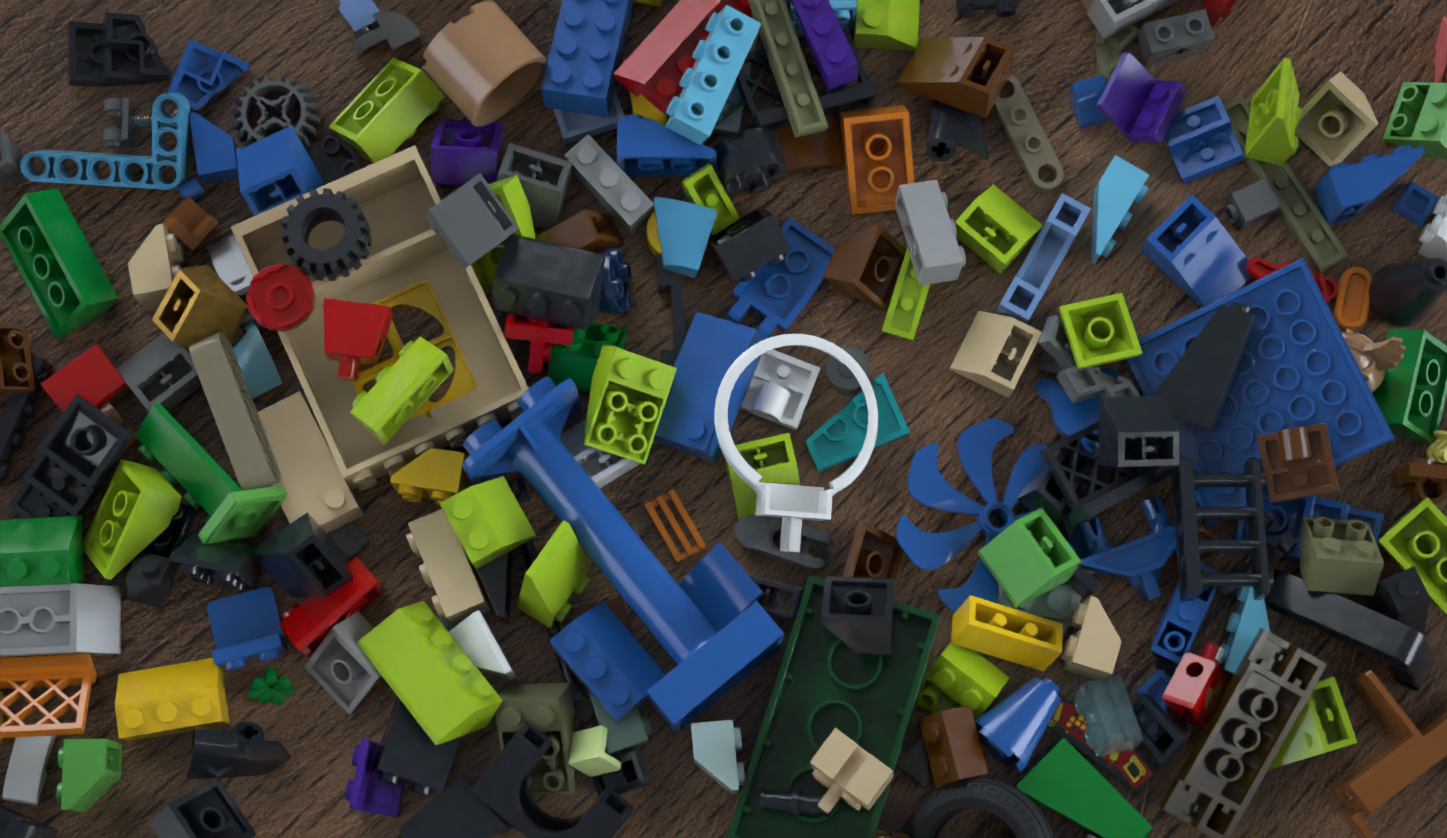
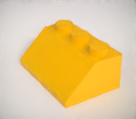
M213 658L118 674L115 711L119 739L130 742L193 731L194 726L197 725L216 727L230 724L223 669L214 664Z

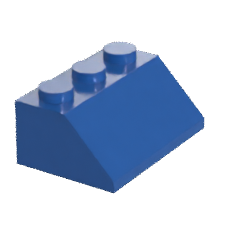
M605 602L576 618L550 640L551 647L617 725L648 700L647 690L666 676Z

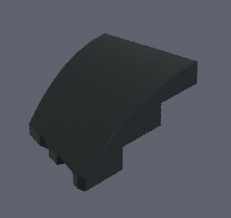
M106 12L102 24L69 21L67 26L68 85L126 86L170 79L171 71L168 67L164 66L157 53V47L153 39L146 34V27L139 15Z

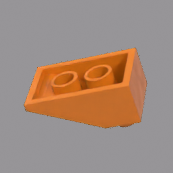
M904 105L839 112L851 214L896 210L894 202L899 185L914 183L909 111Z

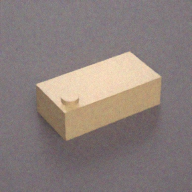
M301 391L257 412L281 474V481L271 486L283 485L288 495L282 502L281 507L290 524L308 512L326 534H329L328 532H333L344 526V524L364 516L351 487L343 479L319 423Z

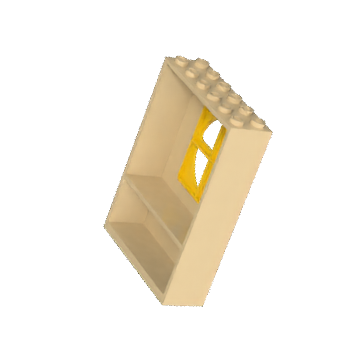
M415 145L316 189L318 194H323V188L331 189L335 195L337 191L345 193L347 199L351 197L356 201L371 230L369 235L372 242L371 246H367L369 255L367 259H360L362 266L357 271L354 267L349 269L350 276L346 278L342 274L336 275L337 281H329L327 276H324L323 281L316 280L312 274L307 276L313 284L316 296L314 310L308 320L298 328L285 332L277 331L341 475L352 490L358 488L359 491L373 487L378 483V478L387 474L391 477L430 448L444 449L451 446L454 449L462 446L475 430L488 421L495 419L498 424L509 418H512L514 421L524 413L517 401L529 389L472 266L469 265L464 269L460 262L452 257L449 247L442 237L431 228L429 219L424 214L441 200ZM310 193L304 194L303 197L305 199L310 197ZM296 198L231 226L253 277L263 268L275 264H287L297 268L285 250V243L281 238V231L284 230L281 224L283 217H289L287 208L290 204L294 207L299 204ZM337 221L319 223L311 231L308 245L318 250H326L336 246L344 236L345 225ZM324 298L389 306L390 310L399 305L421 309L433 316L444 327V333L441 336L428 342L440 350L445 347H451L455 351V374L448 392L437 402H431L427 399L386 445H383L353 418L350 411L353 409L352 403L363 392V386L376 379L377 375L386 366L392 367L399 360L398 354L404 345L393 321H391L387 338L394 352L392 358L359 372L357 381L338 379L339 361L328 359L324 352Z

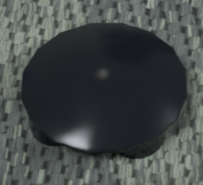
M326 136L312 143L306 149L324 181L322 186L362 169L361 159L355 148L335 136Z

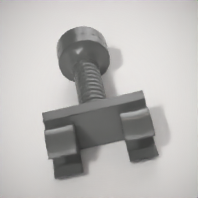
M109 98L105 100L104 112H107V116L111 118L122 117V129H105L103 132V142H106V146L110 148L133 147V129L151 128L152 115L134 117V106L129 98ZM178 107L175 108L174 113L170 116L174 117L177 114Z

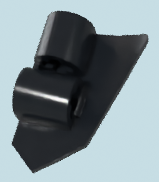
M932 99L926 131H928L926 145L928 156L936 161H947L954 156L956 147L959 146L988 160L989 153L979 116Z
M252 722L236 724L233 732H227V728L197 725L194 726L191 762L186 778L213 779L265 775L290 760L291 755L280 741L264 740L263 729Z

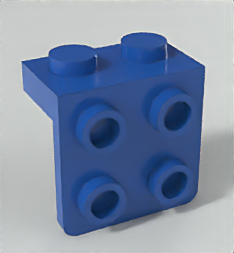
M262 587L212 601L207 605L217 650L211 651L216 666L222 669L225 668L226 671H234L246 667V662L259 659V662L274 660L280 657L279 653L289 651L284 631L279 626L281 618L275 594L270 587Z

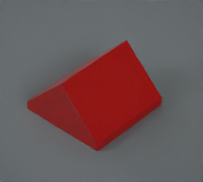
M99 343L41 383L62 413L76 394L81 395L98 408L128 387Z

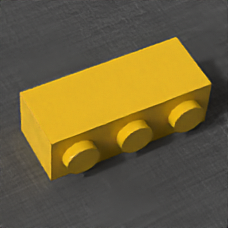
M972 595L953 614L951 644L1040 671H1044L1062 653V623Z

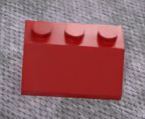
M357 556L353 560L347 558L353 575L351 580L326 597H309L301 605L298 603L292 605L282 615L284 620L279 623V626L297 649L309 658H311L334 626L357 611L361 614L387 591Z

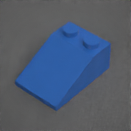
M627 115L624 119H617V164L628 177H688L708 163L712 165L716 173L715 150L703 144L699 145L652 119H644L641 115Z

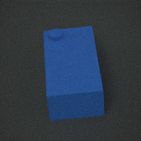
M696 311L674 364L677 370L654 436V440L659 445L718 463L722 454L714 422V409L718 389L733 362L751 346L764 340L756 329ZM761 355L743 370L734 384L728 404L729 431L733 427Z

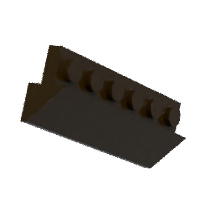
M1260 628L1167 792L1160 808L1212 838H1230L1327 664L1266 629Z

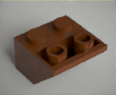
M0 325V398L35 391L27 326Z

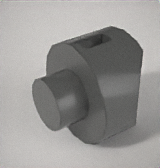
M851 346L840 347L852 356L863 369L866 376L869 377L870 363L865 353ZM830 355L825 367L826 379L830 386L843 395L855 394L862 390L851 370Z

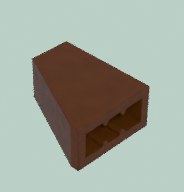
M586 209L535 237L537 240L593 253H599L610 248L616 249L625 245L612 216Z

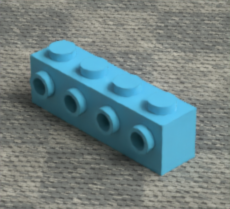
M728 5L719 14L716 12L712 14L705 27V30L709 31L706 41L700 40L692 55V58L696 59L693 69L687 68L679 83L683 90L679 98L677 96L673 97L667 108L666 114L670 118L665 127L699 145L711 135L761 23Z

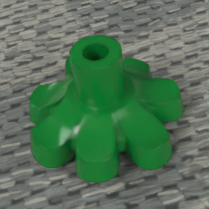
M268 667L264 670V679L255 678L252 680V687L249 689L248 696L251 699L258 698V702L261 704H266L272 699L275 705H282L285 703L284 695L292 696L294 688L289 678L278 677V670L274 667Z

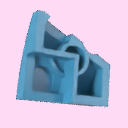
M655 197L653 209H655L658 224V240L661 242L663 268L695 279L717 211L689 202Z

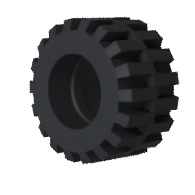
M323 188V194H318L316 189L309 191L310 197L305 199L301 195L296 198L299 204L296 207L290 204L287 208L289 217H283L281 224L284 230L281 231V238L285 243V250L296 267H299L307 276L312 274L316 280L323 281L324 276H327L329 281H337L336 275L342 274L346 278L350 276L348 270L354 267L357 271L362 266L360 259H367L369 255L367 246H371L372 242L369 235L371 232L369 224L356 201L351 197L347 199L345 193L337 191L335 195L331 189ZM337 221L345 225L344 236L336 246L326 250H318L308 245L309 235L319 223Z

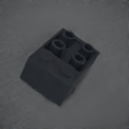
M194 531L171 555L170 561L179 566V572L185 573L186 577L193 578L194 582L213 585L214 580H216L220 584L226 585L227 589L239 592H246L247 587L257 589L262 564L252 555L251 550L259 546L258 544L239 540L203 544L198 536L200 532Z

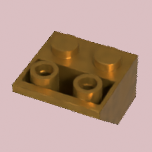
M208 265L178 270L152 321L172 342L189 348L190 345L218 332H223L231 342L249 309L247 304Z

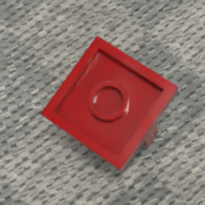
M508 313L504 338L531 341L528 372L541 373L543 362H550L552 343L572 345L574 328Z

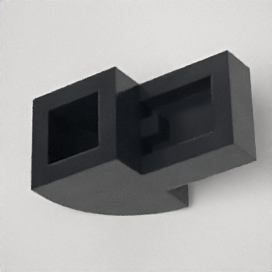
M380 11L372 14L378 26L372 28L371 24H368L354 31L355 38L350 40V43L356 53L383 40L386 41L391 50H394L418 38L421 34L417 26L408 17L392 11Z

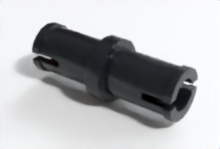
M762 789L760 811L791 813V817H799L800 814L827 817L832 815V810L826 813L818 807V803L824 795L802 793L801 789H793V792Z

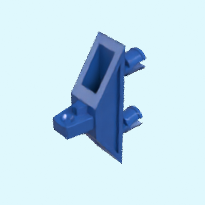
M1160 495L1151 498L1152 504L1149 499L1140 502L1151 529L1148 531V535L1115 547L1108 545L1099 517L1090 520L1091 527L1088 521L1078 524L1089 549L1088 557L1080 559L1082 562L1079 566L1084 570L1119 579H1128L1131 587H1138L1143 601L1161 596L1156 579L1161 577L1159 567L1164 566L1176 548L1175 525L1173 522H1169Z

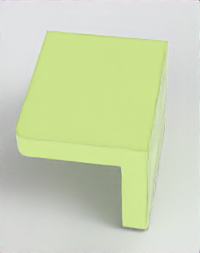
M600 725L573 732L569 765L590 777L621 769V762L605 753L608 732L606 727Z

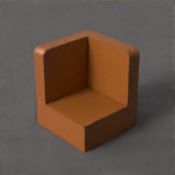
M186 197L161 224L166 227L170 234L174 233L176 239L184 247L193 251L219 221L207 214L191 198Z

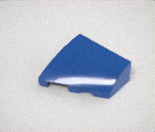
M190 39L167 93H181L189 101L190 110L198 111L217 93L221 92L228 84L245 72L250 64ZM168 99V100H167V101H169V102H171V103L176 104V102L173 101L172 99Z

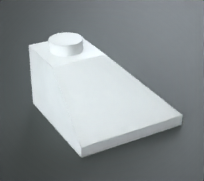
M480 610L472 613L449 631L480 672L508 680L516 678L511 665Z

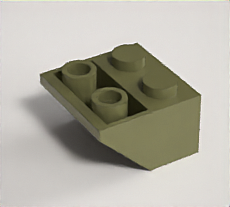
M1303 517L1301 521L1300 571L1306 590L1374 596L1384 562L1369 522L1355 519L1348 521L1329 519L1327 517Z

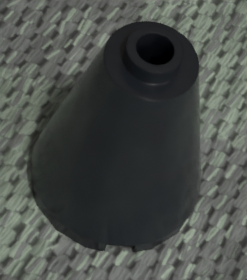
M1432 258L1392 263L1384 266L1371 279L1368 293L1372 308L1379 311L1383 316L1381 319L1384 322L1395 327H1410L1419 323L1427 316L1447 290V263L1441 259Z

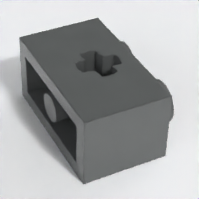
M1206 9L1143 23L1137 35V40L1146 67L1207 53L1214 41V35Z

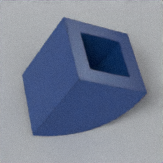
M1104 75L1075 82L1071 85L1068 96L1079 129L1110 121L1097 107V103L1107 86Z

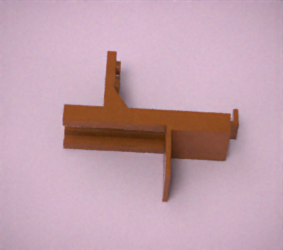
M1368 670L1351 677L1348 681L1394 741L1332 788L1350 812L1342 819L1357 838H1376L1361 818L1366 814L1374 812L1447 755V709L1418 730L1373 671Z

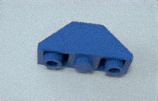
M1200 562V570H1204L1205 573H1221ZM1178 582L1157 624L1150 651L1179 665L1184 654L1188 653L1217 587H1205L1202 594L1193 601H1180Z

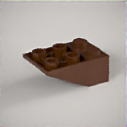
M987 37L923 38L899 77L896 86L986 119L1012 73L1015 48Z

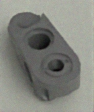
M751 514V516L742 517L735 526V537L742 545V548L750 550L751 553L808 572L824 570L830 565L834 557L833 540L827 532L819 528L802 524L800 553L780 551V548L776 547L773 543V537L781 533L782 519ZM817 546L820 549L819 557L809 555L808 548Z

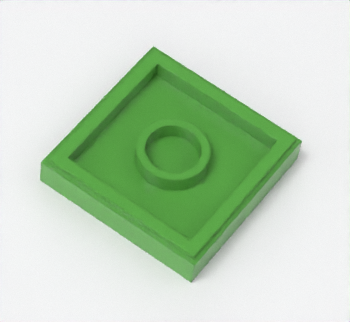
M283 485L230 492L198 536L203 544L257 536L285 500L288 493Z

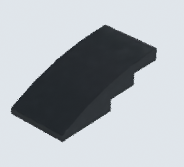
M76 394L37 448L40 453L22 477L25 479V482L10 501L8 507L25 519L82 516L83 519L119 460L132 433L81 395Z

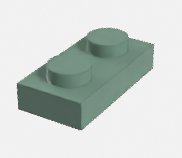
M1059 585L1017 608L1002 589V605L1051 620L1070 619L1071 585Z

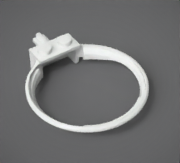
M783 334L770 337L743 352L733 362L723 377L718 389L714 409L716 435L726 461L733 471L757 494L755 516L782 518L780 551L800 553L802 520H831L832 496L850 485L862 473L871 457L878 431L877 401L871 383L863 369L852 356L839 346L823 338L806 334ZM793 345L812 347L828 353L851 370L863 390L868 409V428L865 442L853 464L838 478L829 482L831 488L824 491V487L759 482L762 476L744 460L732 440L728 425V404L734 384L739 375L754 359L772 349Z

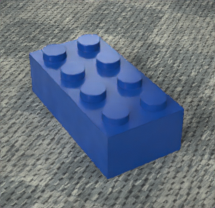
M562 0L541 88L545 108L609 118L617 80L612 75L621 65L634 8L633 0Z

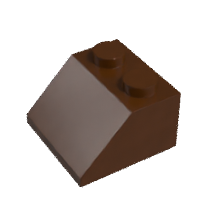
M971 706L940 711L918 718L936 788L955 781L988 774Z

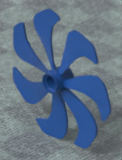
M992 418L965 429L960 434L957 442L959 458L970 481L983 499L985 507L954 489L942 477L937 468L938 443L929 444L916 451L907 480L911 496L917 502L927 507L952 513L973 515L976 518L975 523L943 533H926L916 528L907 516L902 515L898 522L896 539L911 562L919 569L935 570L959 553L978 533L986 537L985 546L1016 520L1032 513L1029 511L1014 516L1011 509L1019 501L1017 500L1018 496L1043 461L1040 451L1048 446L1034 444L1022 452L1015 463L1002 503L997 502L993 483L992 455L995 445L1004 437L1012 434L1014 428L999 419ZM990 513L995 514L999 518V528L994 527L990 523ZM1078 527L1070 541L1067 542L1072 548L1079 551L1077 556L1079 559L1087 557L1089 549L1082 530ZM979 558L974 572L964 585L955 589H940L937 593L944 605L951 612H956L970 595L997 603L999 585L984 562Z

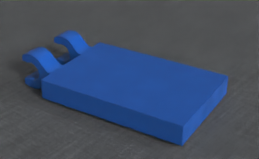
M790 217L780 228L791 247L789 251L785 252L786 257L774 265L769 266L767 263L756 269L758 273L745 282H739L732 291V296L738 301L727 314L728 318L726 320L737 324L743 321L750 309L762 316L764 321L756 330L764 340L770 338L776 328H779L784 333L788 330L825 281L823 275L835 251L834 247Z

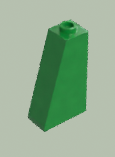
M1064 737L1058 740L1013 786L1032 802L1097 838H1150L1147 833L1153 827Z

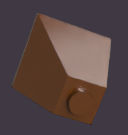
M874 223L836 247L823 278L840 292L880 311L887 312L906 248L880 224Z

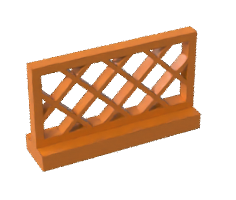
M90 653L0 658V689L14 690L0 701V713L2 712L9 718L0 726V738L84 734L91 685H95L97 676ZM81 685V690L70 698L62 692L67 686ZM35 687L48 688L46 692L35 700L27 694V692ZM54 696H57L64 703L49 713L42 705ZM22 697L29 705L14 715L7 707ZM69 709H72L77 714L76 723H60L56 720ZM35 711H38L44 717L35 725H25L22 722Z

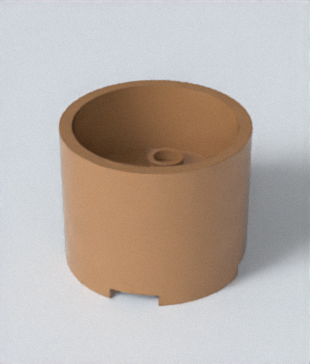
M491 0L471 6L469 11L472 14L461 18L455 24L450 21L435 36L423 54L427 62L422 68L467 119L477 127L498 120L523 101L542 79L548 63L547 59L498 4Z

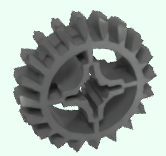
M278 73L275 81H272L269 74H265V82L261 84L257 79L253 78L254 88L251 90L243 86L242 91L245 98L235 97V102L239 108L232 109L231 114L236 118L232 122L234 130L238 131L236 137L240 142H245L244 147L291 125L303 146L309 147L310 142L307 136L317 137V131L313 126L320 125L321 120L316 115L320 112L319 105L314 103L316 97L313 92H307L308 87L305 83L302 82L297 85V80L293 76L289 77L285 82L283 74ZM281 96L279 99L274 101L267 100L271 97ZM300 104L301 117L295 127L290 119L295 112L294 108ZM258 108L262 115L257 122L258 126L252 130V116L255 109ZM268 111H269L272 115L275 114V115L278 116V117L281 116V117L283 118L284 122H282L280 119H276V118H274V117L271 118L270 115H269V113H268Z

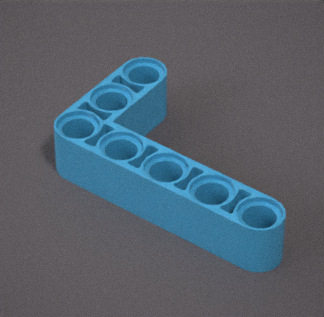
M177 92L162 94L156 98L152 112V156L44 149L24 155L20 164L21 172L28 180L36 182L163 190L178 187L187 180L189 172V101L184 95ZM168 99L175 101L178 106V112L174 117L165 111V103ZM167 132L173 133L177 138V146L174 150L168 148L164 142ZM36 157H40L45 162L46 168L43 174L37 172L34 168ZM69 159L74 160L78 165L76 176L71 175L67 171L66 164ZM101 161H105L111 167V174L108 178L102 176L99 172ZM134 163L141 165L144 175L141 180L133 177L131 173V167ZM166 165L172 166L176 171L177 176L174 182L168 181L164 176L163 171Z

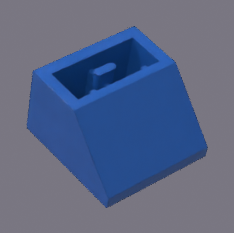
M292 125L236 152L240 192L254 216L304 195L311 190H315L324 184L323 179Z

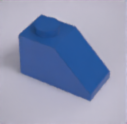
M189 113L197 172L204 185L239 179L236 152L243 147L238 148L230 135L197 113Z

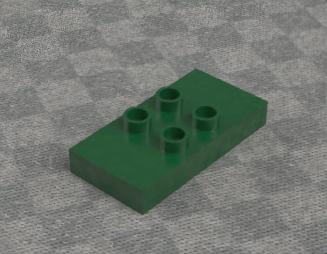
M809 575L726 838H875L892 780L869 811L863 806L859 811L845 802L841 796L832 808L831 817L807 814L791 817V813L760 811L762 789L793 792V789H801L802 793L825 795L829 789L813 777L814 769L810 761L835 728L893 770V774H895L940 626V614L893 601L891 654L872 655L856 653L821 623L825 580Z

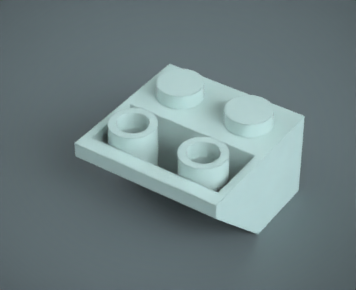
M733 720L691 723L694 763L731 794L738 793L739 785H743L745 780L743 762H736V751H741L742 748L740 727L733 728Z

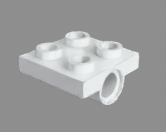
M773 349L761 355L740 409L796 431L817 380L820 367Z

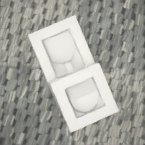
M55 736L16 737L6 773L2 794L3 800L37 806L47 777L45 768Z

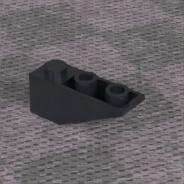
M180 503L179 510L172 517L169 526L136 556L126 576L129 600L162 608L178 569V566L170 561L171 555L188 538L196 513V509L193 506Z

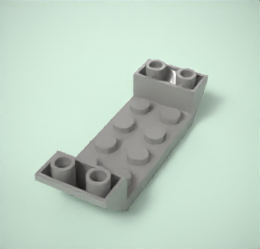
M78 583L0 587V657L90 653V656L121 654V587Z

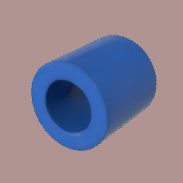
M194 176L177 187L183 198L189 197L193 201L205 194Z

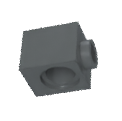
M1266 178L1231 193L1225 201L1226 216L1232 224H1236L1239 231L1273 216L1281 207Z

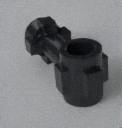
M956 0L957 15H964V17H972L975 10L996 9L998 17H1010L1016 14V8L1018 7L1017 0Z

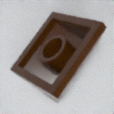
M858 521L842 577L894 579L895 583L903 555V549L896 537L865 522Z

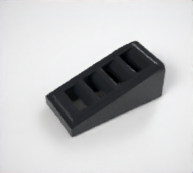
M750 575L764 593L766 589L770 590L766 606L762 605L764 596L758 600V603L770 617L795 621L805 589ZM777 591H779L781 596L776 609L773 608ZM788 593L794 594L789 612L784 611Z

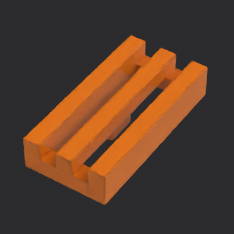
M671 489L663 496L657 497L656 500L644 504L645 509L677 564L706 548L703 539L674 489ZM669 500L673 502L697 544L694 547H691L669 509L666 503ZM661 507L685 552L679 553L657 515L655 508Z

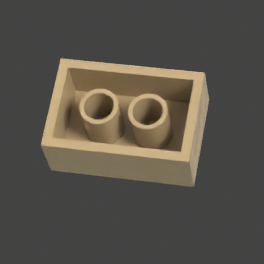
M443 509L409 522L408 525L411 533L406 534V537L416 557H422L424 564L419 565V569L426 585L428 584L430 589L434 588L437 595L432 596L431 599L438 615L442 619L447 618L452 625H456L477 610H480L481 613L489 611L490 607L471 561Z

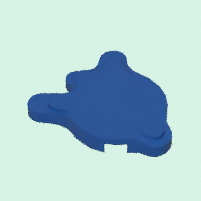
M1104 368L1101 370V372L1117 378L1118 374L1114 369ZM1042 378L1036 383L1035 392L1049 404L1052 411V421L1055 429L1061 436L1064 434L1068 437L1099 421L1100 395L1073 404L1064 388L1051 379ZM1082 437L1080 448L1084 452L1093 455L1095 442Z

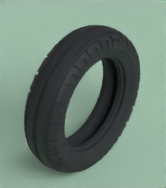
M967 778L945 784L936 789L918 805L904 833L910 835L909 838H938L944 826L955 815L968 809H978L990 812L1002 819L1014 832L1016 838H1053L1045 817L1027 796L1008 784L987 778Z

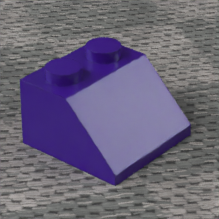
M439 119L431 146L432 183L442 184L446 187H455L465 184L479 173L487 184L497 182L502 159L503 121H494L477 127L469 120Z

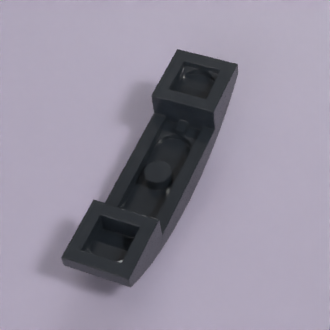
M657 254L658 293L671 294L673 324V350H660V362L674 367L686 338L685 305L675 272L663 268L661 254Z

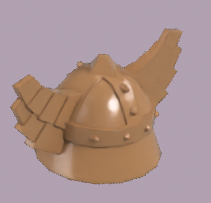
M1349 328L1346 332H1342L1371 392H1374L1382 383L1385 377V370L1396 367L1398 362L1403 359L1404 354L1402 353L1406 348L1401 345L1403 339L1392 336L1386 341L1374 343L1365 335L1354 333Z

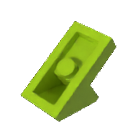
M708 163L682 180L684 195L688 202L717 211L710 234L714 236L740 219L711 164Z

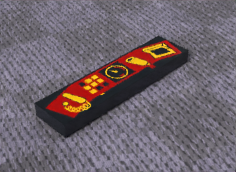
M1058 693L1061 701L1046 728L1061 739L1064 737L1076 750L1137 795L1141 794L1159 766Z

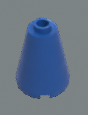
M1035 677L974 720L977 731L984 737L980 743L1006 766L1010 767L1015 763V772L1021 773L1061 701L1058 695L1059 687L1047 677H1044L1042 680Z

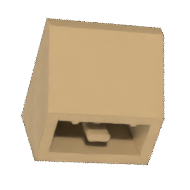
M163 224L154 227L128 262L133 296L147 311L158 309L178 270L181 269L180 262H185L182 243H177L175 234H170Z
M978 311L950 370L1009 398L1042 331L1013 317Z
M1090 596L1085 602L1079 603L1078 608L1075 607L1072 612L1069 627L1074 628L1073 634L1069 637V640L1065 639L1060 659L1065 660L1063 669L1102 681L1113 674L1122 641L1098 598Z

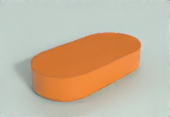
M1349 268L1341 275L1338 281L1339 291L1334 300L1332 315L1339 329L1345 332L1348 328L1356 331L1367 319L1370 305L1368 291L1372 276L1364 268Z

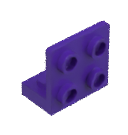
M1124 52L1097 103V107L1130 141L1161 144L1188 88L1182 82L1156 80L1131 53Z
M362 738L361 746L355 745L353 751L352 766L357 767L354 780L348 781L345 800L350 801L349 808L357 811L399 817L405 783L399 781L398 786L378 779L380 774L372 772L371 769L380 744L370 739Z

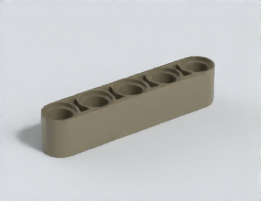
M218 332L190 345L189 352L241 488L243 491L264 488L280 482V470L230 341L223 332Z

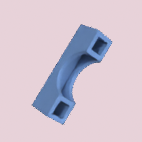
M1063 193L1060 195L995 314L1013 317L1025 324L1028 323L1091 208Z

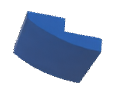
M1219 96L1177 112L1164 136L1165 143L1183 185L1245 160L1244 153L1232 130L1231 121Z
M720 542L695 565L679 584L718 632L765 595L763 590Z

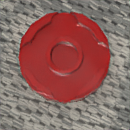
M287 264L267 266L255 274L250 282L251 285L246 295L249 312L258 324L271 331L285 332L296 329L308 320L314 310L316 296L313 284L305 273L298 268L288 266Z

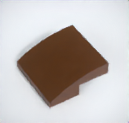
M836 114L825 117L828 128L825 131L795 138L791 126L773 131L777 136L788 173H805L809 169H835L844 165Z

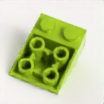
M603 344L592 377L583 444L645 465L677 368L618 347Z
M1335 677L1317 682L1268 770L1358 743Z

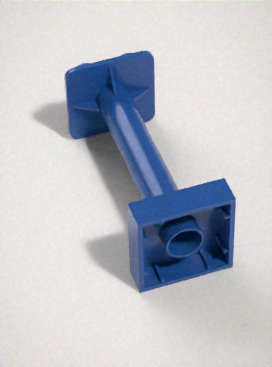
M545 377L521 395L517 403L524 413L504 429L494 419L483 424L465 440L463 447L470 456L462 463V466L472 485L499 478L502 474L520 472L562 523L565 520L570 524L582 549L678 665L647 690L650 705L676 735L780 649L784 633L758 601L753 603L719 632L713 627L559 440L565 424L572 420L582 407L577 386L571 379H567L556 386L550 377Z

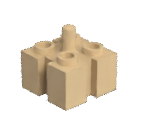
M837 728L832 731L810 761L814 769L813 777L829 789L818 803V807L826 813L832 810L841 796L845 802L859 811L863 806L869 811L894 777L893 770L866 752Z

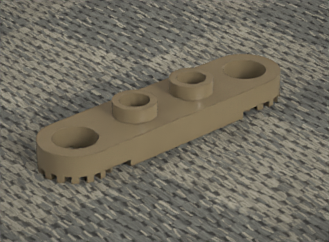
M1010 75L1006 85L1009 84L1008 86H1011L1013 95L1009 98L998 96L993 105L996 115L1023 168L1026 170L1032 182L1031 184L1041 192L1048 193L1054 191L1063 180V168L1019 81ZM1045 167L1051 168L1056 178L1053 182L1045 183L1038 177V171Z

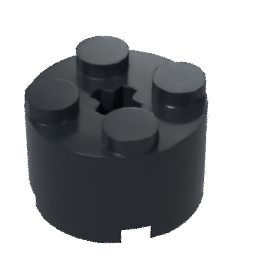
M766 127L743 131L744 138L735 141L732 135L719 142L713 148L716 151V163L728 196L750 189L754 194L767 191L771 188L770 182L788 175V169L773 129Z

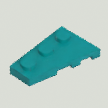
M883 373L871 384L878 408V431L874 449L910 434ZM863 391L805 440V446L817 473L856 458L859 455L865 442L868 428V409Z

